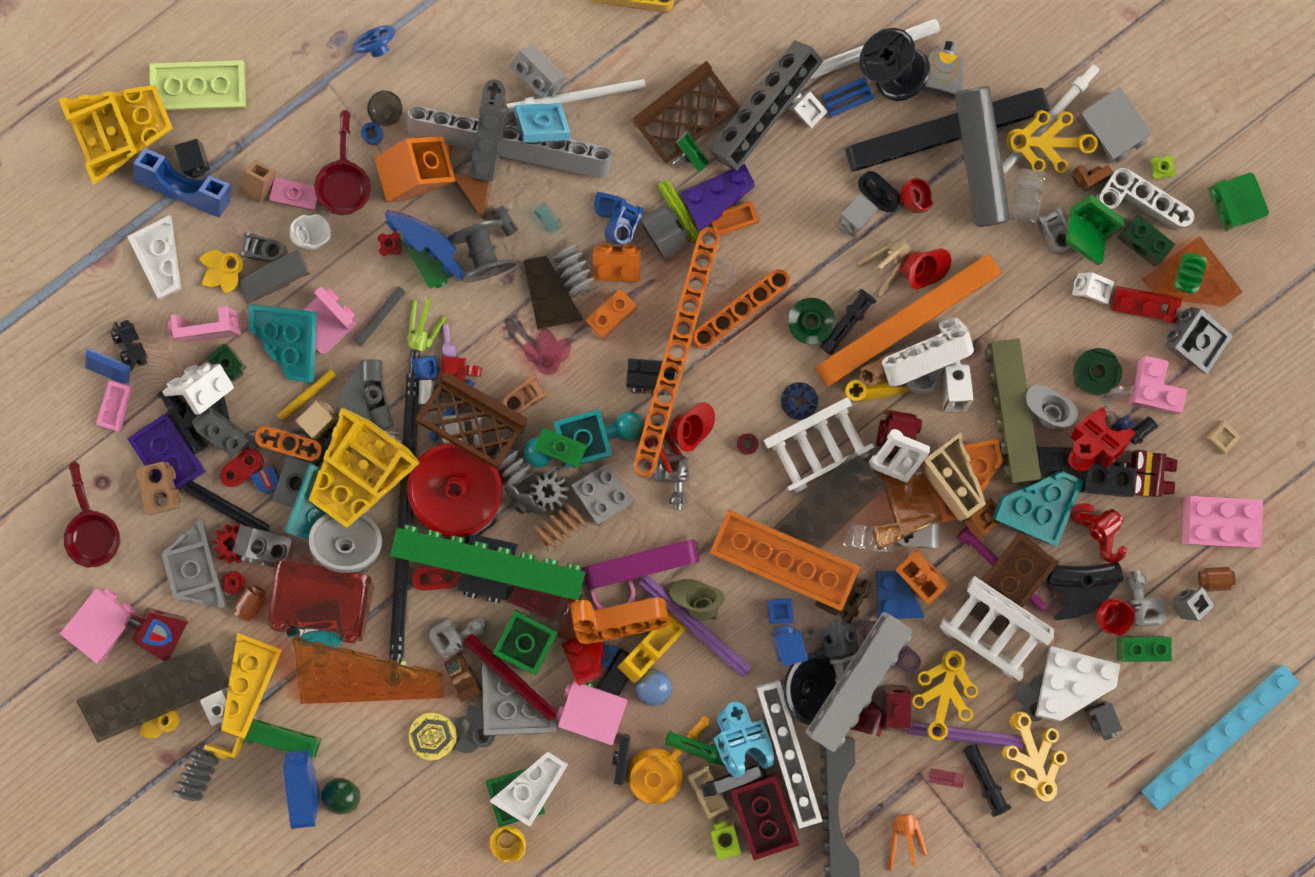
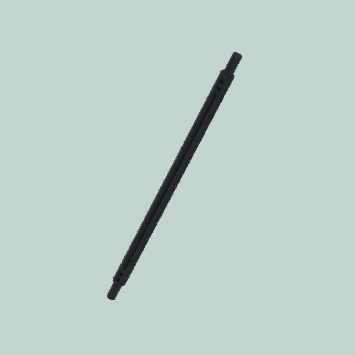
M411 350L409 374L406 376L402 444L416 457L418 423L415 422L419 411L420 379L414 373L411 360L420 358V351ZM409 474L400 481L397 528L402 529L404 524L412 525V508L407 495ZM395 557L389 653L391 658V682H400L399 664L401 663V658L404 657L409 560Z

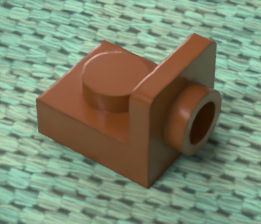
M1079 165L1073 170V180L1085 192L1109 178L1113 171L1109 165L1101 168L1099 165L1090 170L1087 175L1082 165Z

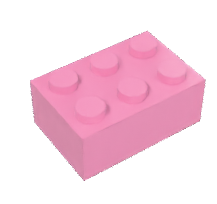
M1199 496L1183 497L1182 544L1262 548L1263 500Z

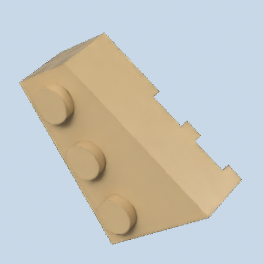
M961 432L931 452L919 466L920 470L959 521L967 519L986 504L976 475L974 476L969 462L971 461L969 454L966 453L962 442Z

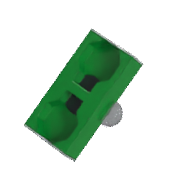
M685 132L676 141L682 150V155L672 161V166L679 168L688 162L692 163L700 173L706 169L710 162L690 135Z

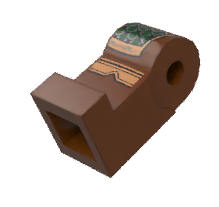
M462 654L444 662L461 703L482 692L479 682Z

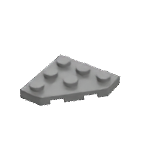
M504 662L510 669L513 670L511 666ZM485 663L481 664L484 736L556 733V717L552 721H548ZM523 679L533 690H535L525 679Z

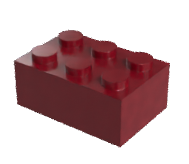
M775 772L730 789L753 860L799 846Z

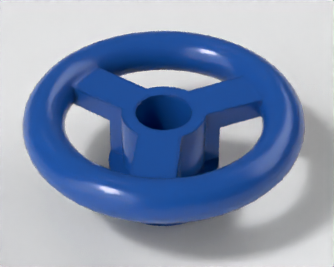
M383 25L363 33L354 41L353 51L359 54L370 52L374 58L384 55L389 51L387 43L395 36V28L390 25ZM388 32L386 36H381L382 33Z

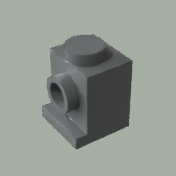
M1199 587L1197 590L1186 589L1180 592L1175 597L1172 606L1181 619L1199 621L1214 607V604L1203 587Z
M1105 701L1084 710L1087 715L1092 716L1093 719H1090L1091 726L1095 733H1099L1102 736L1103 740L1116 737V732L1122 730L1112 703Z

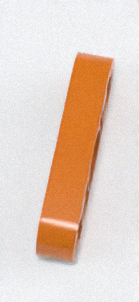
M262 426L255 433V441L259 446L294 457L316 461L324 453L323 445L319 441L274 427ZM269 430L270 436L278 437L279 439L278 442L267 440L264 443L265 439L261 435ZM287 437L294 438L296 442L294 449L290 451L286 450L283 446V441ZM301 439L304 440L303 446L311 447L315 444L314 448L318 450L317 454H312L310 457V452L300 450Z

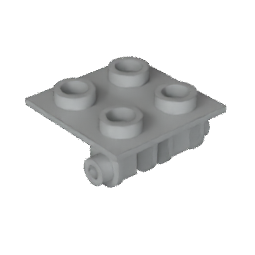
M609 463L571 485L596 525L603 523L634 502Z

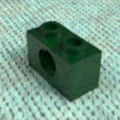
M1140 215L1133 218L1117 237L1154 267L1160 264L1176 245Z

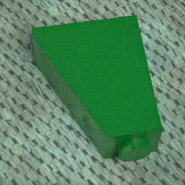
M404 243L430 289L433 287L440 288L448 282L447 279L451 277L442 269L444 264L439 259L434 260L425 251L428 248L427 246L421 252H418L415 247L411 250Z

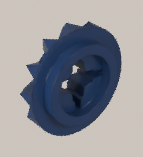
M795 382L787 386L783 391L781 407L790 418L804 420L812 416L816 411L818 395L815 389L807 383ZM803 391V400L810 404H802L797 411L796 402L790 399V397H798Z

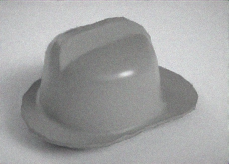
M1033 385L1027 390V405L1043 427L1051 430L1069 427L1077 420L1078 411L1076 406L1068 398L1044 385Z

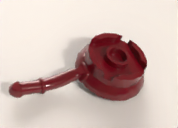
M342 110L339 116L340 159L324 166L316 175L314 183L315 195L320 204L331 213L341 216L350 215L362 209L369 200L371 192L370 179L364 169L348 160L349 135L351 133L349 131L351 114L348 110Z
M72 461L69 463L68 468L73 482L72 487H74L82 512L75 516L67 525L64 533V548L67 555L76 564L86 568L100 567L108 563L116 555L120 546V532L116 523L108 515L90 510L83 486L84 482H82L80 465L78 462Z

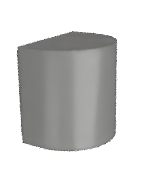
M433 380L419 381L418 405H425L440 382ZM440 393L439 396L437 397L439 405H441V393Z

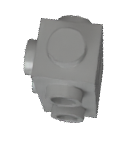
M533 43L521 49L510 65L516 74L542 99L550 94L554 96L562 88L561 82L565 75Z

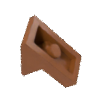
M992 498L987 500L986 504L978 511L963 520V523L968 526L970 532L978 540L985 537L1000 523L992 519L997 507Z

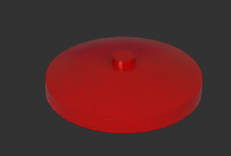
M451 442L438 444L420 456L418 459L420 464L409 474L407 495L412 511L422 524L432 531L442 533L441 535L460 537L481 530L493 519L500 507L503 496V483L499 469L490 466Z

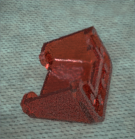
M278 560L274 570L267 624L272 630L278 632H285V629L296 626L337 633L338 636L342 637V641L355 644L356 641L363 642L374 592L372 579L370 576L359 572L341 573L322 566Z

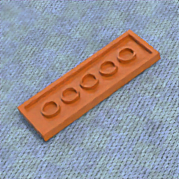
M730 509L726 513L710 551L712 555L842 611L861 568V566Z

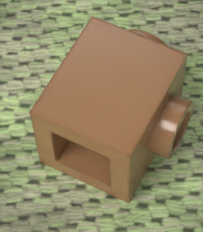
M255 160L243 172L239 193L260 203L271 192L276 170Z

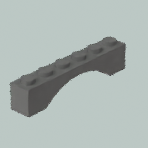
M846 737L842 747L836 749L835 752L820 744V757L825 759V768H821V782L826 783V792H822V807L827 809V816L823 817V831H827L828 841L823 842L824 855H828L829 865H824L825 877H860L859 860L844 840L838 815L842 786L848 773L856 764L855 739L853 737Z

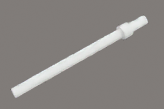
M1092 65L1082 77H1078L1072 83V88L1050 110V121L1046 125H1041L1031 136L1039 137L1057 118L1058 114L1079 93H1083L1089 86L1088 83L1100 71L1096 65ZM1012 152L1002 163L1004 174L1023 155L1021 152Z
M640 79L547 96L543 99H534L533 96L524 98V101L508 103L507 108H509L508 113L514 112L515 105L566 103L644 89L646 85L645 80Z

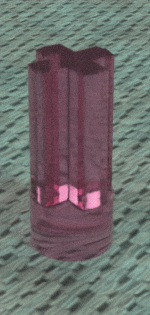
M930 769L928 777L930 783L957 788L963 787L964 774Z

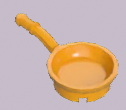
M703 716L693 729L689 730L686 737L694 740L698 739V736L710 726L711 718ZM650 748L642 750L635 755L628 765L626 776L628 786L635 797L650 804L665 803L675 797L682 787L683 772L678 757L684 751L675 748L672 753L665 749Z

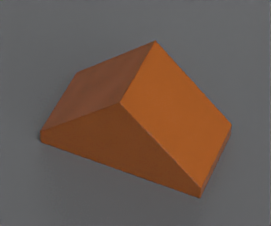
M456 173L454 175L455 180L480 217H485L492 183L469 177V175Z

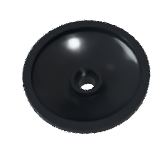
M807 653V661L792 664L784 680L783 693L786 706L790 714L797 721L805 725L811 724L836 685L834 666L830 664L829 657L820 653Z

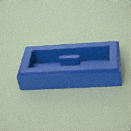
M865 77L822 95L823 102L831 118L874 100L873 93H871ZM860 85L863 87L831 102L828 100ZM863 93L866 94L865 97L836 110L832 109L833 106Z

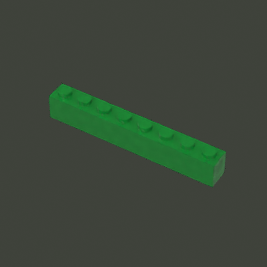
M404 524L403 529H396L390 554L392 557L574 600L580 599L586 573L581 571L582 566L568 563L567 567L557 565L558 560L545 557L542 562L534 560L535 555L521 552L520 556L512 555L511 549L499 546L497 551L487 549L488 544L474 541V544L470 545L464 543L465 538L452 535L449 540L441 538L442 533L427 530V534L417 532L418 527Z

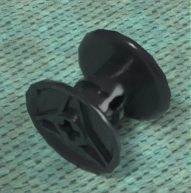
M888 28L873 34L864 44L860 53L859 65L862 73L870 80L875 81L879 93L886 99L893 101L908 100L916 96L926 86L930 77L931 65L928 57L919 49H915L912 36L905 30Z

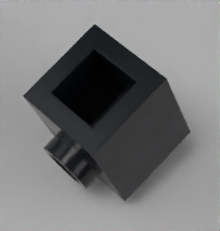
M198 139L174 145L181 170L185 175L197 178L210 170L203 143Z

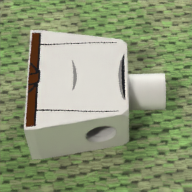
M959 360L945 366L941 374L943 412L967 411L974 400L969 365H962V361Z

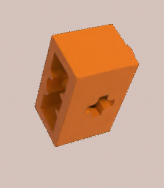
M620 288L586 319V323L603 341L637 310V306Z
M918 549L895 569L928 605L950 584Z

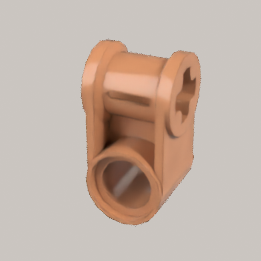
M533 375L507 394L503 400V405L508 407V402L511 399H519L521 405L514 411L521 414L531 406L542 401L549 393L541 388L536 381V375Z

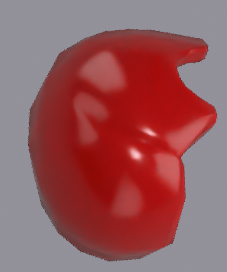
M916 177L908 180L903 185L900 198L903 206L908 211L923 213L933 206L934 203L931 200L932 191L930 185L924 179Z
M1108 599L1099 606L1096 612V623L1107 634L1121 636L1130 630L1134 623L1135 613L1132 606L1119 599Z

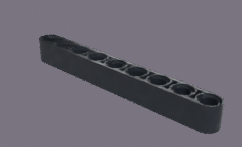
M1043 88L1033 89L993 102L996 128L1033 118L1039 110L1050 111ZM954 113L846 147L844 150L851 172L961 140L958 114Z

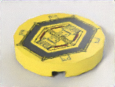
M437 712L425 713L416 718L409 732V742L414 753L430 761L442 759L450 754L457 739L456 728L453 722L447 716L445 717Z

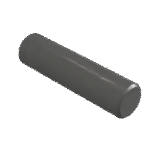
M980 86L956 91L954 95L975 225L985 227L1006 223L1010 220L991 89L989 86Z

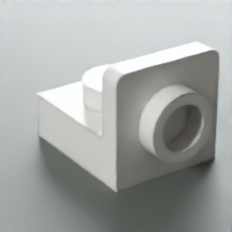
M801 90L787 107L788 110L794 111L808 128H812L827 113V110L810 91Z
M1078 273L1072 295L1086 297L1101 304H1108L1114 281L1095 273Z

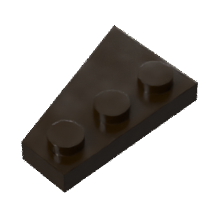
M542 256L524 260L537 329L541 330L584 321L548 257Z

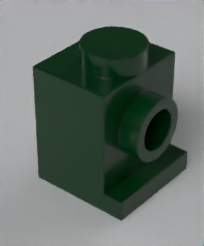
M225 343L206 357L211 365L220 364L232 382L238 380L244 374L243 370L247 368L233 349ZM229 360V367L224 368L223 363Z

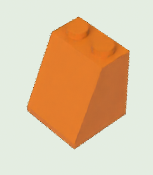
M443 136L406 138L374 158L386 202L406 201L456 181Z

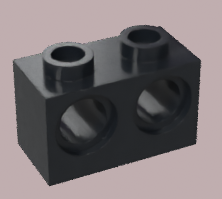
M1097 461L1082 473V480L1084 482L1081 492L1133 497L1136 468H1129V463L1115 462L1114 466L1110 465L1106 468ZM1095 470L1099 471L1102 476L1099 483H1095L1092 480V473ZM1118 473L1123 474L1125 477V483L1122 486L1118 485L1115 480Z

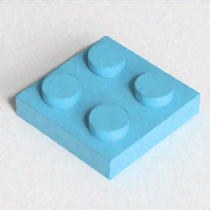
M561 103L515 105L514 113L523 142L570 140V130Z

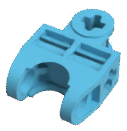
M730 703L718 714L717 722L722 732L713 739L729 773L735 778L745 774V754L752 756L756 762H759L762 768L771 767L774 763V753L763 721L751 722L747 708L742 703Z

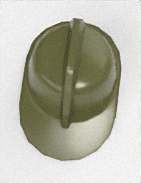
M693 579L677 581L670 589L671 599L676 604L686 608L691 617L696 620H715L718 616L719 606L724 601V594L721 590Z

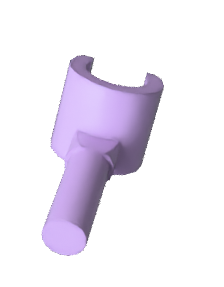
M443 325V353L448 357H456L457 345L450 344L449 325Z

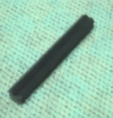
M189 481L185 486L184 491L238 523L269 531V524L196 482Z

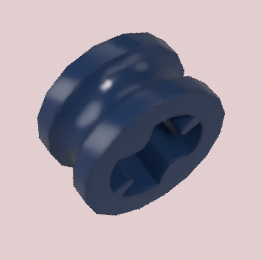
M1127 414L1114 422L1111 427L1115 428L1116 431H1122L1123 429L1131 428L1135 423L1129 420L1130 415Z

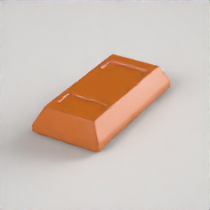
M751 200L727 208L719 219L713 220L710 224L721 236L757 224L759 219Z

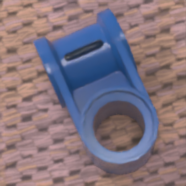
M619 198L613 207L612 215L605 229L606 240L612 244H626L630 242L642 217L643 208L640 206L635 207L627 203L626 199ZM618 228L621 230L620 239H618L616 234Z

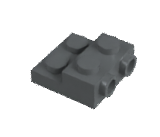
M1190 307V309H1186L1181 313L1179 317L1181 322L1178 327L1172 329L1167 334L1166 339L1168 342L1165 347L1180 359L1187 360L1201 373L1208 374L1233 335L1204 310Z

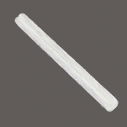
M933 19L905 31L915 41L937 33L940 30L938 21ZM863 46L823 60L811 79L859 62Z

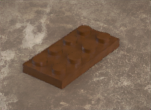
M1019 532L981 581L1023 608L1059 562ZM970 595L966 598L961 607L964 605V603L967 601ZM982 601L977 602L969 614L981 622L990 608ZM998 615L988 629L1000 636L1010 624V621L1005 616Z

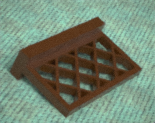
M706 61L633 117L631 121L636 128L638 127L663 162L667 164L682 152L676 143L679 139L681 126L694 128L692 139L695 142L738 109L739 105ZM708 77L716 84L715 94L702 92L703 81ZM699 85V90H698V91H692L694 88H696V87ZM718 88H719V90L722 92L723 95L718 94ZM688 93L698 95L696 108L683 106L685 95ZM701 95L714 97L713 110L700 108ZM717 97L727 99L732 107L726 112L716 111ZM681 99V101H680V106H679V105H674L676 102H678V101ZM667 109H679L678 122L665 120ZM683 109L696 111L694 124L681 123ZM699 112L712 113L711 124L708 126L697 125ZM662 114V120L656 119ZM715 114H720L721 116L715 120ZM651 122L661 123L660 136L650 135L644 127ZM664 124L677 125L676 139L663 137ZM697 128L703 129L698 134H696ZM654 139L659 140V145H657ZM662 140L675 142L674 152L668 157L661 150Z
M445 372L440 384L416 417L415 422L498 469L519 435L525 430L528 418L450 373ZM443 391L451 396L452 402L439 405L437 397ZM468 405L471 407L473 414L459 417L457 406ZM454 407L456 418L443 420L441 410ZM437 411L440 421L430 423L423 418L427 412ZM487 416L492 420L493 426L480 429L477 418ZM474 419L476 430L463 432L461 421ZM458 422L460 433L451 435L446 432L444 425ZM507 428L514 432L510 439L500 440L498 430ZM495 431L497 441L484 444L481 433ZM478 434L481 445L471 447L466 444V436ZM498 446L500 455L497 460L487 456L486 448Z

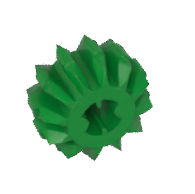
M1185 253L1177 267L1173 281L1174 289L1180 290L1183 293H1196L1204 279L1207 266L1206 258L1196 253Z

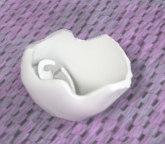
M319 214L311 216L302 215L290 224V239L300 249H318L331 238L329 223Z

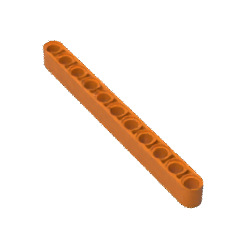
M704 228L700 231L634 461L635 473L640 478H650L656 470L719 245V234L713 228ZM710 236L715 242L712 245H706L702 242V239ZM698 259H706L709 264L704 268L699 267L696 264ZM692 281H699L702 284V288L694 290L689 284ZM686 303H692L696 306V310L686 312L683 306ZM685 325L690 329V332L686 335H681L677 332V328ZM673 348L682 349L684 354L679 358L673 357L670 353ZM668 370H673L677 373V377L674 380H667L664 377V373ZM660 393H668L671 399L668 403H661L657 397ZM660 415L665 421L661 426H655L651 423L652 417ZM648 438H654L658 441V445L654 449H648L644 444ZM641 461H648L652 468L648 472H642L638 469V465Z

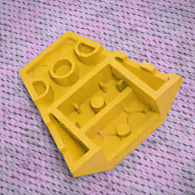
M156 85L124 89V91L118 92L108 91L90 96L88 94L80 95L75 98H58L67 121L74 128L87 162L84 164L93 185L138 155L144 148L149 147L173 130Z
M341 408L337 426L334 427L332 440L328 450L325 452L324 462L321 470L318 472L309 501L348 528L419 465L420 462L405 445L373 422L345 408Z

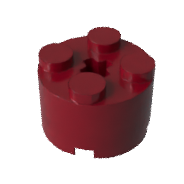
M886 409L883 414H886L887 417L885 420H880L876 446L882 448L888 440V434L893 429L899 430L903 436L916 441L917 433L921 431L922 420L917 419V416L912 413ZM895 445L887 458H893L901 447Z

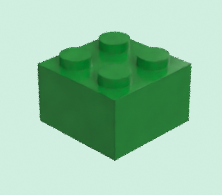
M515 610L493 654L537 675L559 631Z

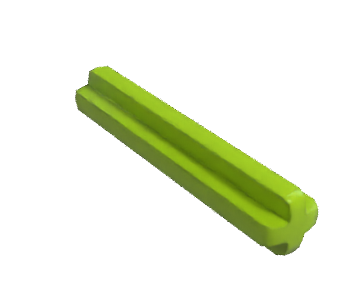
M669 180L661 182L658 185L660 193L668 206L675 212L681 227L687 231L691 243H696L700 232Z

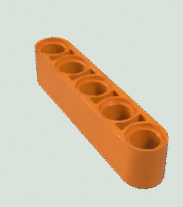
M782 269L773 270L697 328L693 335L695 346L701 350L709 349L784 292L790 281L788 273ZM774 276H781L784 278L785 284L781 287L775 286L772 278ZM756 290H763L766 294V299L758 301L754 298L753 293ZM744 304L748 312L745 315H738L735 312V306ZM724 318L728 320L729 327L721 330L716 326V321ZM700 333H708L711 340L707 344H701L697 340V336Z

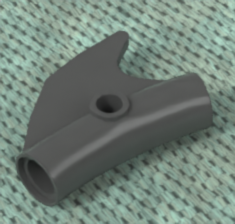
M362 360L360 366L350 376L338 396V420L341 408H345L370 420L382 430L394 426L384 390L381 360ZM369 393L373 395L374 399L369 397Z

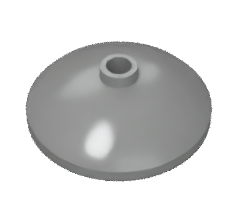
M325 514L314 523L309 534V548L314 559L323 567L341 573L356 572L368 567L377 559L382 547V535L379 527L365 514L348 528L330 515Z

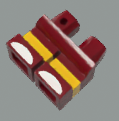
M1144 450L1132 451L1131 468H1136L1134 496L1162 497L1163 495L1174 494L1175 482L1164 481L1165 472H1176L1178 460L1166 457L1164 453H1153Z

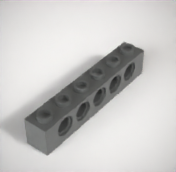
M796 40L792 42L708 149L721 164L736 171L739 170L822 64L823 60L811 46Z

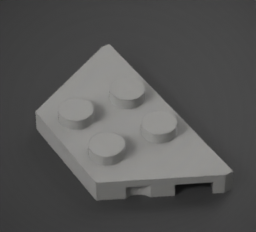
M199 519L187 532L179 536L176 542L161 553L172 595L177 600L224 608L227 607L204 519Z

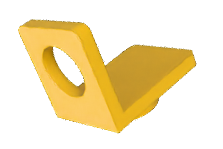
M237 738L233 750L213 743L206 744L204 749L213 751L214 756L222 759H228V756L236 758L240 756L245 740Z

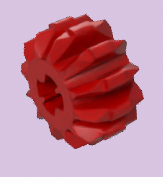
M234 524L232 529L229 525H224V532L221 530L216 531L220 539L212 540L213 543H218V547H215L213 552L221 551L218 559L223 560L226 558L227 564H232L234 560L236 563L242 562L241 555L233 553L232 549L234 547L229 545V541L234 540L236 542L240 528L239 524Z

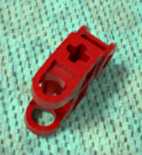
M1102 407L1089 414L1075 426L1071 435V439L1075 443L1073 451L1068 457V463L1077 471H1086L1097 461L1108 468L1123 454L1133 439L1135 432L1131 428L1123 429L1122 431L1109 429L1105 424V420L1110 415V411Z

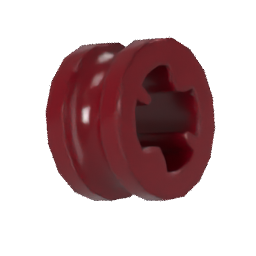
M750 433L741 435L737 441L738 450L746 455L754 453L759 446L758 439ZM747 437V440L751 438L754 441L751 444L753 449L748 451V448L746 450L742 448L744 444L742 440Z

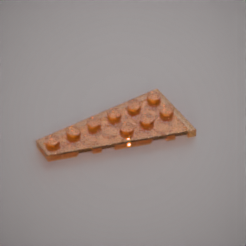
M294 636L293 644L301 704L437 699L444 697L442 672L418 666L409 667L398 664V661H385L377 659V656L342 647L337 649L325 646V643L316 641L313 643L303 640L302 637Z

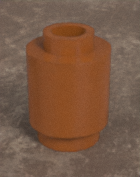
M1228 566L1205 568L1204 571L1198 572L1199 587H1203L1207 592L1231 590L1232 585L1236 584L1235 573L1230 571Z
M253 585V587L247 586L234 605L235 610L233 613L240 619L250 622L252 618L256 617L266 602L267 597L264 595L266 592L256 585Z

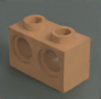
M158 462L135 468L146 515H155L180 508V492L178 489H175L173 481L176 479V474L169 462ZM159 470L162 478L156 483L153 480V473ZM162 493L167 496V502L163 506L158 503V497Z

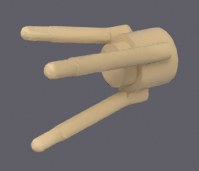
M902 239L897 240L895 243L891 241L886 247L857 263L858 266H862L886 252L888 257L878 265L877 268L879 270L891 261L894 263L899 261L878 292V297H881L899 273V266L904 264L907 257L912 253L910 246Z

